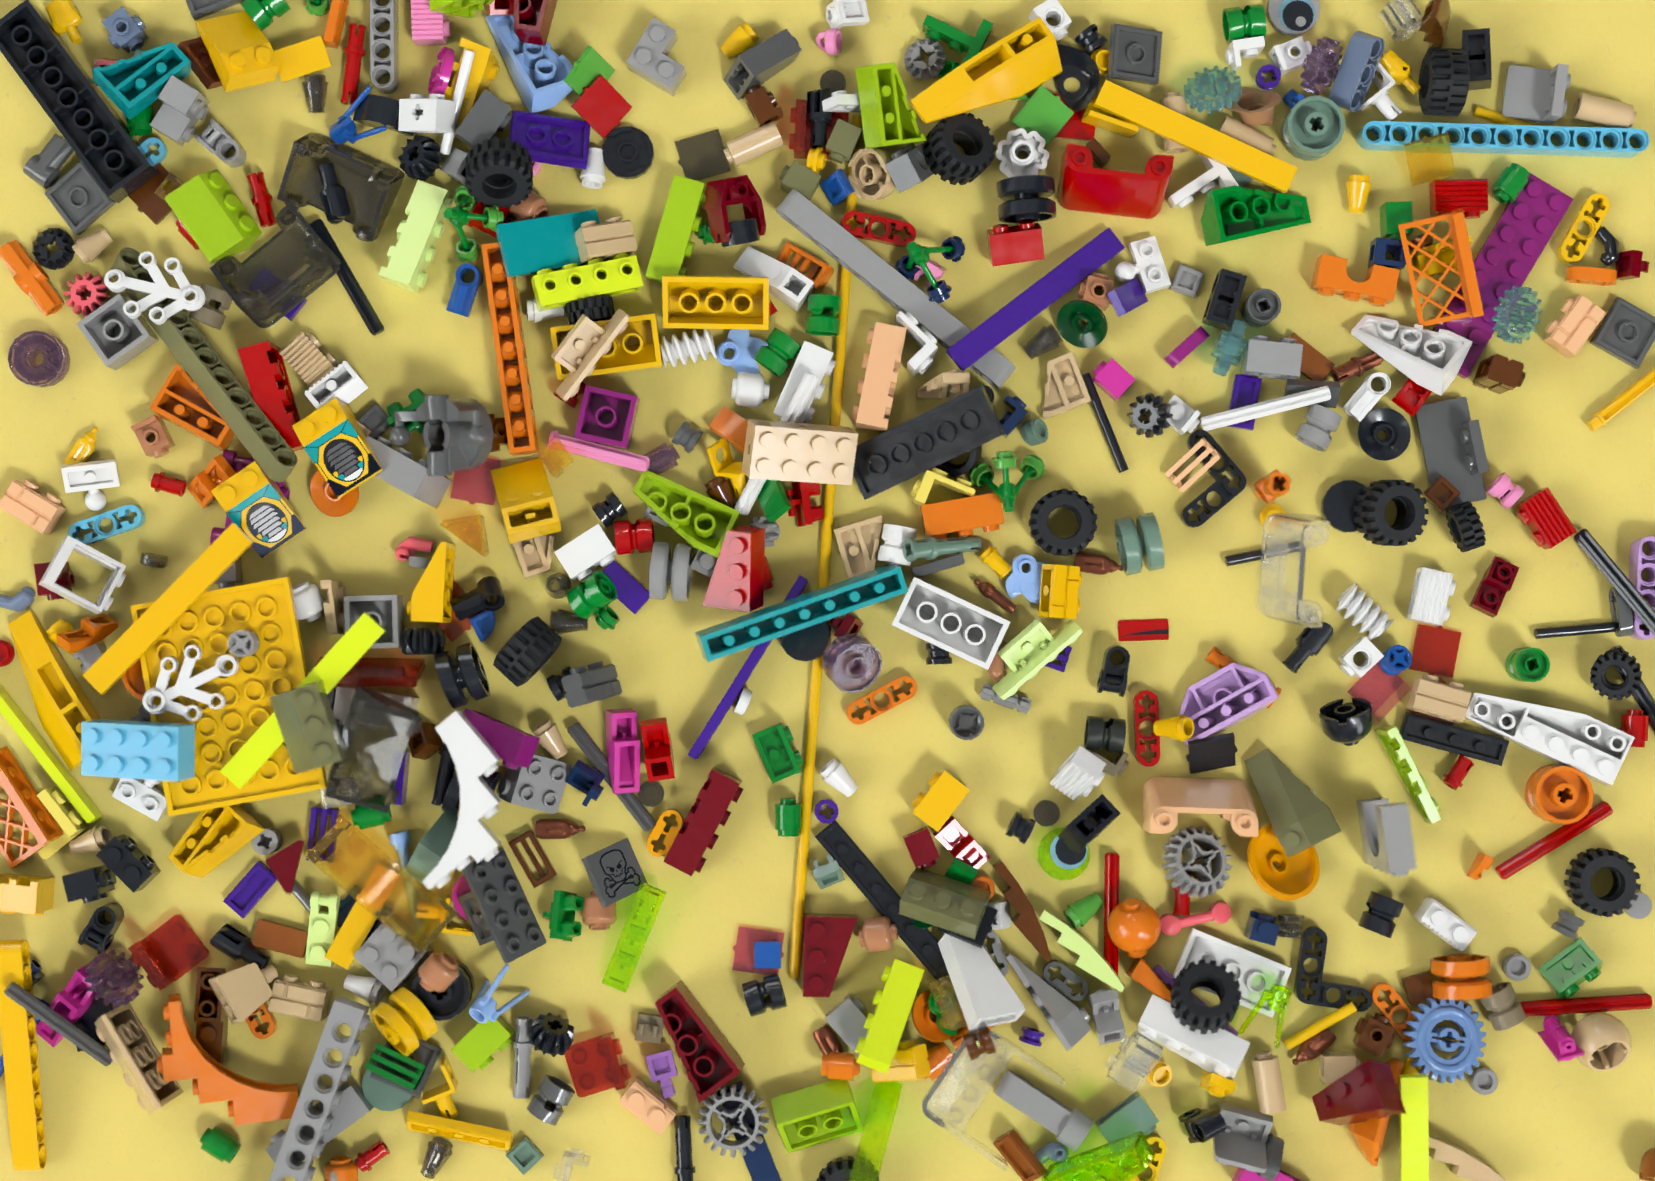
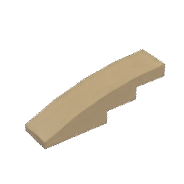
M1429 1134V1156L1433 1160L1452 1164L1450 1171L1456 1176L1474 1181H1506L1476 1157L1451 1143Z

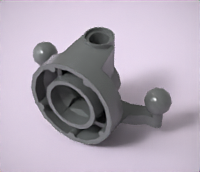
M424 395L425 401L416 411L394 412L395 427L391 429L389 437L392 443L398 446L407 444L410 439V432L404 426V421H426L423 429V439L428 449V476H450L452 472L476 469L487 460L492 449L494 433L491 419L485 407L475 399L449 397V395Z

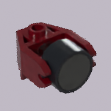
M744 175L707 182L706 199L702 209L707 210L710 232L716 244L721 243L722 247L759 241L760 236L765 235V215L762 199L748 176ZM742 203L745 219L729 222L726 206Z

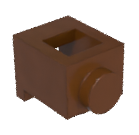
M756 85L747 91L748 95L745 96V103L759 127L783 118L781 107L775 109L778 104L771 91L766 93L761 85Z

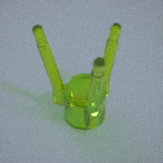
M1272 984L1270 990L1264 989L1260 1000L1248 1015L1238 1033L1240 1035L1244 1033L1267 1001L1270 1009L1279 1012L1274 1047L1279 1048L1285 1013L1292 991L1279 984Z

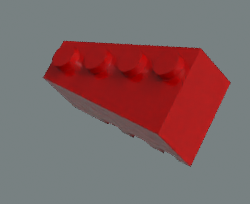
M269 341L237 349L253 400L294 452L304 449L292 427L300 421L284 359L279 354L281 348Z

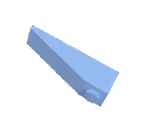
M490 15L486 17V21L516 89L530 113H537L555 107L572 91L564 80L573 66L563 54L559 56L553 51L549 42H546V46L520 42L514 29V15Z

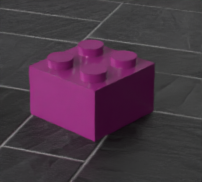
M586 385L574 437L629 451L640 399L637 396Z

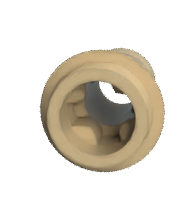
M103 228L99 232L76 240V244L72 246V249L84 264L88 261L92 263L113 240Z
M550 719L541 723L533 730L535 736L540 738L539 743L555 760L568 752L556 723L553 724Z
M95 825L76 839L71 840L69 843L70 850L74 855L101 851L112 840V836L106 826Z

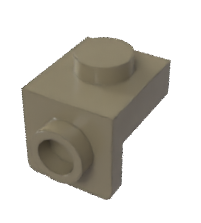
M1090 751L1106 763L1102 772L1107 773L1111 777H1115L1117 773L1122 775L1129 764L1126 760L1128 754L1125 752L1120 753L1115 762L1111 763L1096 752Z

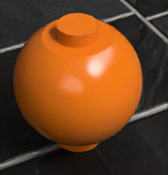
M1128 898L1118 904L1108 918L1107 926L1111 940L1118 948L1126 951L1128 957L1140 958L1145 956L1147 950L1159 938L1161 922L1156 910L1148 903L1137 898Z

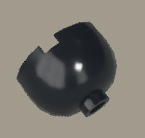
M1352 698V703L1343 704V699L1329 702L1320 708L1319 718L1325 735L1329 739L1343 743L1346 746L1357 744L1359 740L1369 734L1373 726L1371 703L1366 699Z

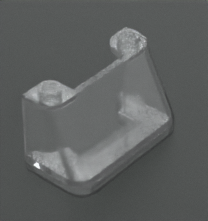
M1274 513L1265 519L1258 599L1259 610L1263 615L1268 618L1309 628H1322L1323 611L1321 606L1315 601L1302 600L1306 547H1320L1327 541L1330 521L1315 514Z

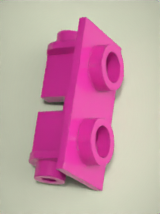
M1546 1016L1543 1022L1544 1031L1538 1032V1035L1558 1062L1569 1061L1575 1057L1583 1056V1051L1575 1045L1574 1039L1565 1027L1560 1026L1559 1019L1556 1016Z

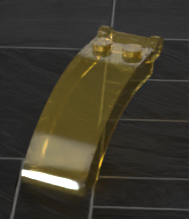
M339 815L335 820L334 826L312 849L308 848L303 855L378 921L421 954L455 917L457 912L440 896L429 890L403 869L358 828H355L342 815ZM343 830L348 832L350 835L324 862L319 856Z

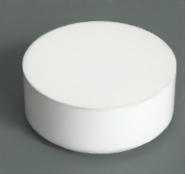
M745 688L741 689L733 709L734 713L744 715L751 700L752 691Z

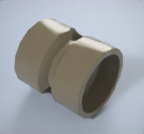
M202 283L200 288L205 293V303L199 310L190 311L189 317L221 330L226 318L223 312L224 310H229L234 295ZM210 300L216 302L215 309L207 306Z
M1509 981L1493 985V995L1480 999L1483 1007L1491 1011L1488 1017L1496 1031L1511 1028L1524 1021L1527 1017L1521 1003L1514 1001L1516 993Z

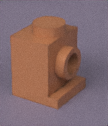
M153 415L131 426L146 456L160 458L169 453L168 449L175 446L163 419L159 416ZM154 433L156 439L155 441L150 442L148 437L149 435Z

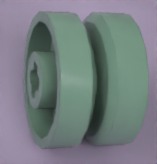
M1309 96L1300 100L1284 118L1281 126V140L1285 149L1294 157L1304 161L1318 160L1326 156L1342 139L1345 131V117L1340 107L1331 99L1322 96Z
M1154 513L1138 515L1136 526L1130 517L1116 519V545L1125 575L1141 573L1143 562L1149 571L1163 569L1165 564L1163 544Z

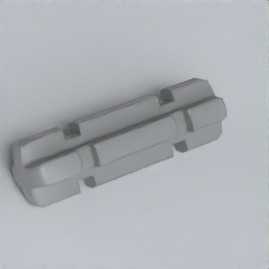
M983 685L980 692L981 699L987 701L992 699L995 704L1010 709L1015 707L1018 712L1028 713L1031 707L1030 699L1023 696L1020 699L1017 694H1014L1002 700L992 689L993 686Z

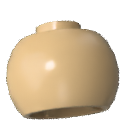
M1594 1013L1588 1015L1574 1026L1571 1033L1575 1045L1584 1053L1583 1056L1576 1058L1581 1064L1592 1070L1608 1071L1625 1062L1631 1051V1036L1627 1027L1621 1020L1610 1014Z

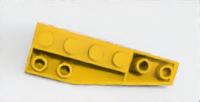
M1038 17L973 56L921 92L909 103L926 124L1022 97L1063 71L1056 38L1041 17Z
M29 610L10 622L8 627L41 725L70 771L81 765L82 722L101 719V717L52 641L48 639L49 636L33 611Z

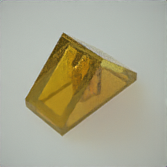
M474 515L443 520L440 525L479 554L485 557L489 554L484 516Z

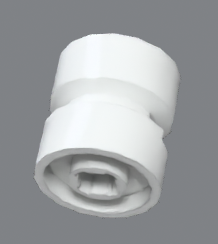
M884 524L881 539L885 541V544L880 546L877 560L896 565L911 566V562L907 561L903 555V542L906 538H913L915 540L917 530L904 526Z

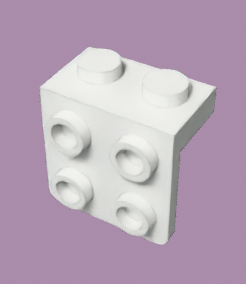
M899 311L896 314L895 322L900 327L907 328L906 333L921 347L908 361L907 371L913 377L918 373L923 375L933 365V358L936 356L938 349L936 346L937 340L927 330L923 333L917 327L918 321L909 312L904 314L902 311Z

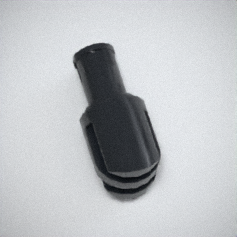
M831 88L807 91L806 121L811 125L810 147L814 149L817 147L825 148L827 145V125L832 122V112H823L822 101L832 96L833 90Z
M324 163L317 167L323 186L319 195L327 221L331 224H339L351 213L346 189L338 184L334 163Z
M1312 620L1295 639L1297 647L1283 661V665L1296 674L1307 658L1313 655L1317 656L1333 635L1331 625L1323 621Z
M227 923L210 940V944L231 959L235 961L242 959L249 964L255 962L260 970L265 968L271 958L252 946L251 938Z

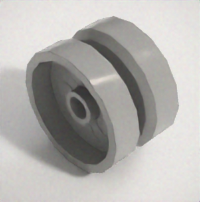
M654 542L648 575L650 599L664 600L668 593L669 584H671L672 599L674 601L688 602L692 569L690 568L692 564L691 544L678 543L674 549L673 559H671L670 545L666 542Z

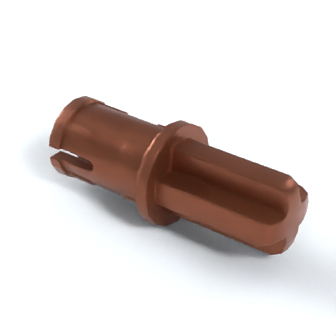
M1374 351L1359 358L1354 356L1349 362L1332 368L1330 370L1333 373L1331 376L1335 382L1340 383L1354 376L1360 377L1363 375V372L1381 365L1383 358Z

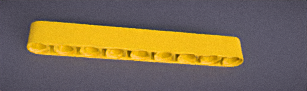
M26 939L0 940V1026L12 1164L15 1171L43 1170L46 1165L47 1152L35 1016L4 994L5 988L11 982H15L33 995L29 944Z

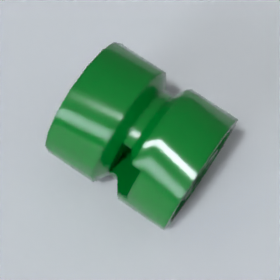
M244 0L240 3L261 31L273 23L274 16L280 18L291 9L285 0Z
M1261 3L1246 5L1244 10H1241L1240 7L1223 10L1222 24L1227 43H1231L1232 40L1244 39L1245 36L1248 38L1266 36V18Z
M827 294L808 295L807 311L810 312V316L806 318L805 333L819 336L839 335L840 320L837 318V314L841 312L842 298Z
M774 328L766 340L768 346H761L753 358L777 377H781L789 366L787 360L794 359L801 350V346L784 332Z
M596 571L586 578L584 583H579L567 592V599L570 607L579 617L588 619L601 608L616 600L617 590L614 583L605 573Z
M1518 648L1509 653L1506 658L1505 667L1509 676L1516 681L1536 682L1547 675L1550 662L1546 653L1538 648Z

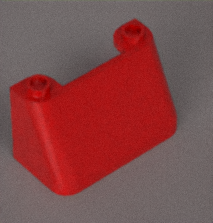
M1067 144L1061 159L1057 193L1060 206L1067 210L1152 219L1161 211L1173 169L1174 156L1162 154L1152 156L1146 163L1145 174L1092 168L1093 155L1086 146Z

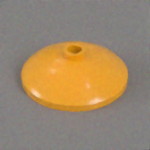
M1271 824L1258 830V837L1251 838L1247 850L1249 869L1256 883L1266 893L1280 900L1294 901L1303 898L1314 889L1320 874L1319 858L1314 846L1294 856L1287 857Z

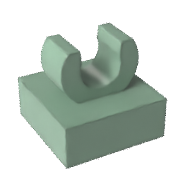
M830 854L826 855L828 864L820 866L817 859L813 862L815 869L812 872L820 889L845 880L837 860L834 861Z

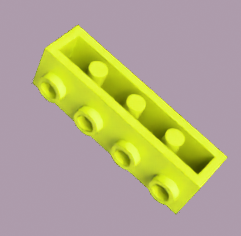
M628 253L613 256V260L603 262V258L588 261V265L578 267L577 263L563 266L562 270L552 272L551 268L537 271V275L533 276L531 283L538 312L564 307L567 303H571V301L587 299V297H613L640 291L644 285L637 256H629Z
M894 959L891 967L886 965L881 980L885 982L883 989H877L872 1004L876 1005L874 1014L868 1013L863 1028L868 1029L865 1038L860 1036L854 1051L859 1053L856 1060L857 1063L884 1074L888 1072L925 970L898 959Z

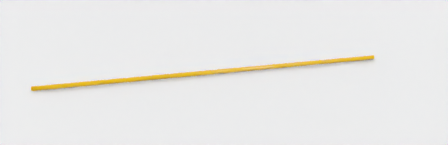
M852 115V125L862 129L861 115ZM861 138L854 153L860 150ZM848 167V176L851 175L852 167ZM854 192L846 198L845 214L849 211H856L857 196ZM854 217L846 221V224L850 225L851 230L855 228ZM842 265L839 297L842 298L841 312L837 317L840 320L839 335L836 336L834 361H836L833 371L830 426H840L851 282V272ZM825 484L824 518L822 520L817 590L828 586L836 484ZM823 656L817 660H812L789 978H799Z

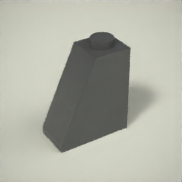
M785 29L740 54L723 80L735 97L740 100L748 95L747 91L752 87L762 85L793 63L802 49L796 38Z

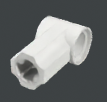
M1377 372L1367 376L1363 384L1342 407L1345 413L1357 422H1361L1379 399L1391 388V381L1388 375ZM1373 378H1378L1382 381L1383 387L1380 392H1376L1371 388Z

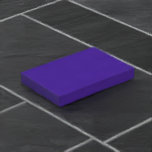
M512 110L509 139H511L512 143H520L521 148L525 147L528 150V155H531L533 162L586 170L590 137V125L586 121Z

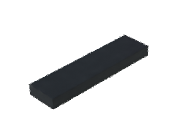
M1405 712L1399 732L1403 740L1500 766L1503 764L1509 740L1407 712Z

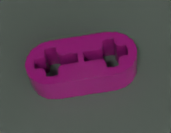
M1200 326L1166 356L1164 360L1174 368L1210 335Z

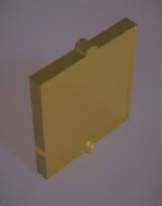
M1448 133L1432 137L1424 136L1421 140L1404 144L1412 186L1455 175Z

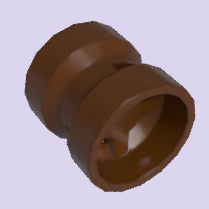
M988 1026L981 1028L977 1033L972 1034L969 1032L962 1035L971 1061L978 1059L981 1054L986 1053L989 1055L996 1052Z

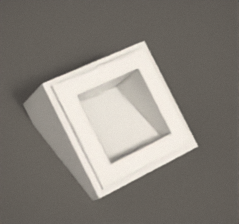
M1009 901L988 902L987 906L998 910L992 924V930L1011 927Z

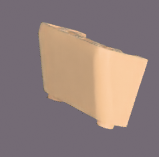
M1151 777L1144 784L1142 829L1149 833L1165 834L1173 831L1177 825L1178 813L1221 814L1222 819L1231 822L1233 831L1238 835L1258 837V818L1247 784L1241 780Z

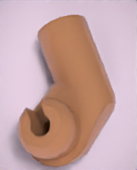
M1005 641L1000 644L997 652L1007 644ZM996 652L988 669V674L995 681H1000L1007 673L1004 670L1003 660Z

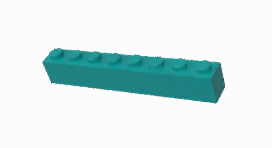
M892 563L697 631L695 634L703 658L710 662L908 592L901 567Z

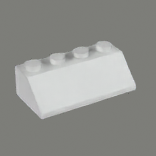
M914 577L892 625L988 670L1010 621Z

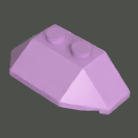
M1233 662L1188 687L1179 715L1190 717L1194 722L1195 730L1193 736L1184 741L1186 746L1188 747V741L1212 737L1263 710L1278 699L1279 696L1267 673Z

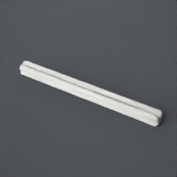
M805 372L779 422L797 423L819 381L816 375L811 372ZM749 478L734 509L740 511V514L747 516L767 479Z

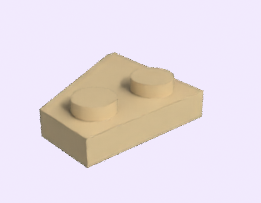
M1073 352L1048 361L1042 415L1044 420L1092 401Z
M952 369L947 373H941L916 389V399H954L968 392L970 374L963 373L959 369Z
M882 515L833 530L848 579L875 569L883 521Z
M555 533L512 543L525 579L550 571Z
M320 580L321 589H326V601L323 603L327 634H343L345 619L342 602H344V596H346L345 586H342L341 581Z

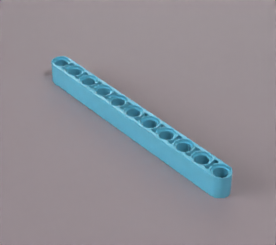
M1371 121L1357 135L1358 144L1366 150L1622 158L1636 156L1644 151L1650 142L1647 132L1635 128ZM1367 130L1375 132L1377 135L1376 141H1371L1367 138ZM1393 131H1398L1402 134V142L1396 141L1393 138ZM1419 132H1425L1429 136V142L1421 141ZM1446 132L1453 134L1455 143H1449L1446 140ZM1472 133L1480 136L1481 144L1473 142L1471 138ZM1498 134H1502L1507 138V145L1501 144L1498 141ZM1524 135L1532 137L1533 146L1526 144ZM1551 135L1558 138L1559 146H1554L1551 143ZM1577 136L1585 140V147L1578 145ZM1603 137L1610 139L1611 148L1604 145ZM1630 138L1636 140L1638 144L1637 149L1630 145Z

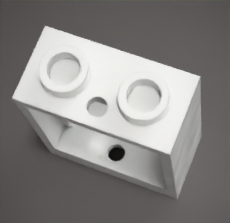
M68 535L61 542L39 585L98 614L102 610L107 611L114 599L111 593L115 586L119 588L127 575L123 573L126 565ZM72 550L112 570L95 603L55 583Z

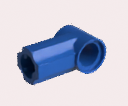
M465 263L456 270V281L446 310L469 318L478 287L483 282V274L479 268ZM468 270L475 272V279L471 283H465L464 274Z

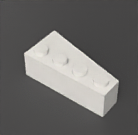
M1152 994L1138 1023L1137 1030L1141 1032V1035L1149 1040L1159 1042L1169 1050L1186 1058L1209 1073L1213 1072L1233 1081L1250 1042L1224 1029L1222 1030L1220 1027L1218 1032L1213 1034L1211 1030H1208L1207 1034H1200V1029L1192 1032L1189 1030L1190 1026L1188 1024L1184 1027L1180 1024L1181 1017L1175 1018L1173 1014L1175 1008H1171L1169 1002Z

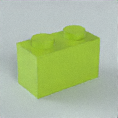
M499 1015L494 1022L488 1020L484 1024L478 1023L451 1050L472 1072L478 1067L483 1071L494 1060L491 1055L497 1049L502 1052L513 1041L510 1036L515 1031Z

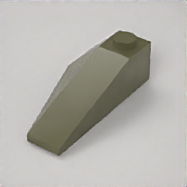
M1269 749L1245 760L1274 832L1287 857L1294 856L1342 831L1330 808L1310 791L1311 789L1305 783L1303 784Z

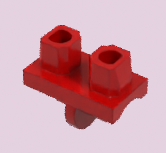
M791 481L792 490L785 491L791 508L788 510V517H796L797 527L813 524L812 522L823 519L822 506H810V496L820 495V483Z

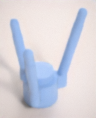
M508 964L504 965L488 991L487 988L490 981L485 980L474 1003L470 1006L469 1013L477 1022L483 1024L488 1020L494 1022L499 1015L530 994V990L527 989L496 1010L497 1003L491 995L509 969Z

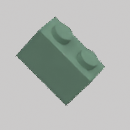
M1136 1091L1098 1119L1095 1124L1114 1151L1118 1153L1120 1150L1122 1152L1129 1150L1135 1144L1134 1140L1140 1135L1146 1136L1154 1131L1156 1128L1155 1124L1159 1120Z

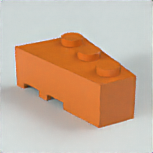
M176 363L150 409L159 417L224 452L233 440L234 432L197 384Z

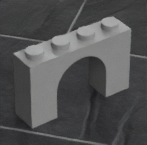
M1384 797L1357 800L1365 863L1373 866V869H1379L1381 872L1385 871L1386 874H1392V876L1409 875L1408 870L1417 869L1408 803H1389V799Z

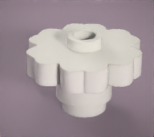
M1023 128L1008 132L1007 140H1002L998 143V150L996 152V159L1001 162L1000 172L1007 178L1038 175V171L1045 170L1049 159V152L1044 149L1045 139L1036 131H1031L1027 134ZM1020 152H1025L1028 157L1026 159H1019L1017 155Z

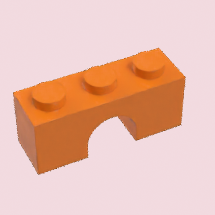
M1321 254L1317 258L1311 289L1318 290V294L1323 296H1333V294L1344 295L1343 299L1358 302L1359 299L1368 300L1370 305L1384 307L1385 304L1394 301L1399 269L1374 264L1368 268L1364 282H1355L1347 275L1348 259Z

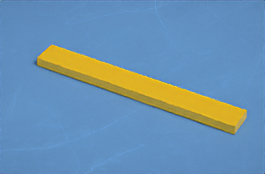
M1105 80L1094 106L1283 193L1288 191L1298 169L1287 162L1108 80Z
M232 523L82 676L100 694H105L254 542L235 523Z

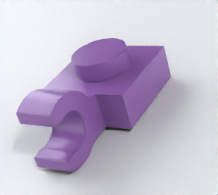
M672 1049L646 1055L651 1081L660 1080L664 1099L675 1096L676 1092L671 1077L678 1076V1071Z

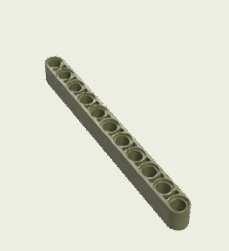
M123 248L120 250L111 270L119 269L127 277L155 283L148 270L139 263L140 253L133 248ZM118 275L113 276V277L115 278V280L117 281L118 278H119V276H118ZM128 288L124 290L129 298L135 302L150 295L149 293ZM166 298L141 312L264 473L275 482H284L298 462L296 454L187 313L181 310L167 318L165 323L161 325L154 324L149 318V311L154 307H161L163 309L176 301L170 298ZM162 312L156 313L154 319H160Z

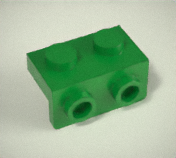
M778 723L752 735L772 784L802 771L800 766L804 765L799 750L793 751L790 742L794 739L788 726L783 727L782 723Z

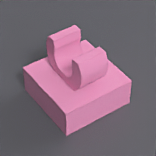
M929 258L928 268L936 280L941 279L946 269ZM916 265V267H918L921 270H919L914 276V280L916 281L920 278L922 274H925L921 266ZM928 281L925 287L931 286L930 281Z

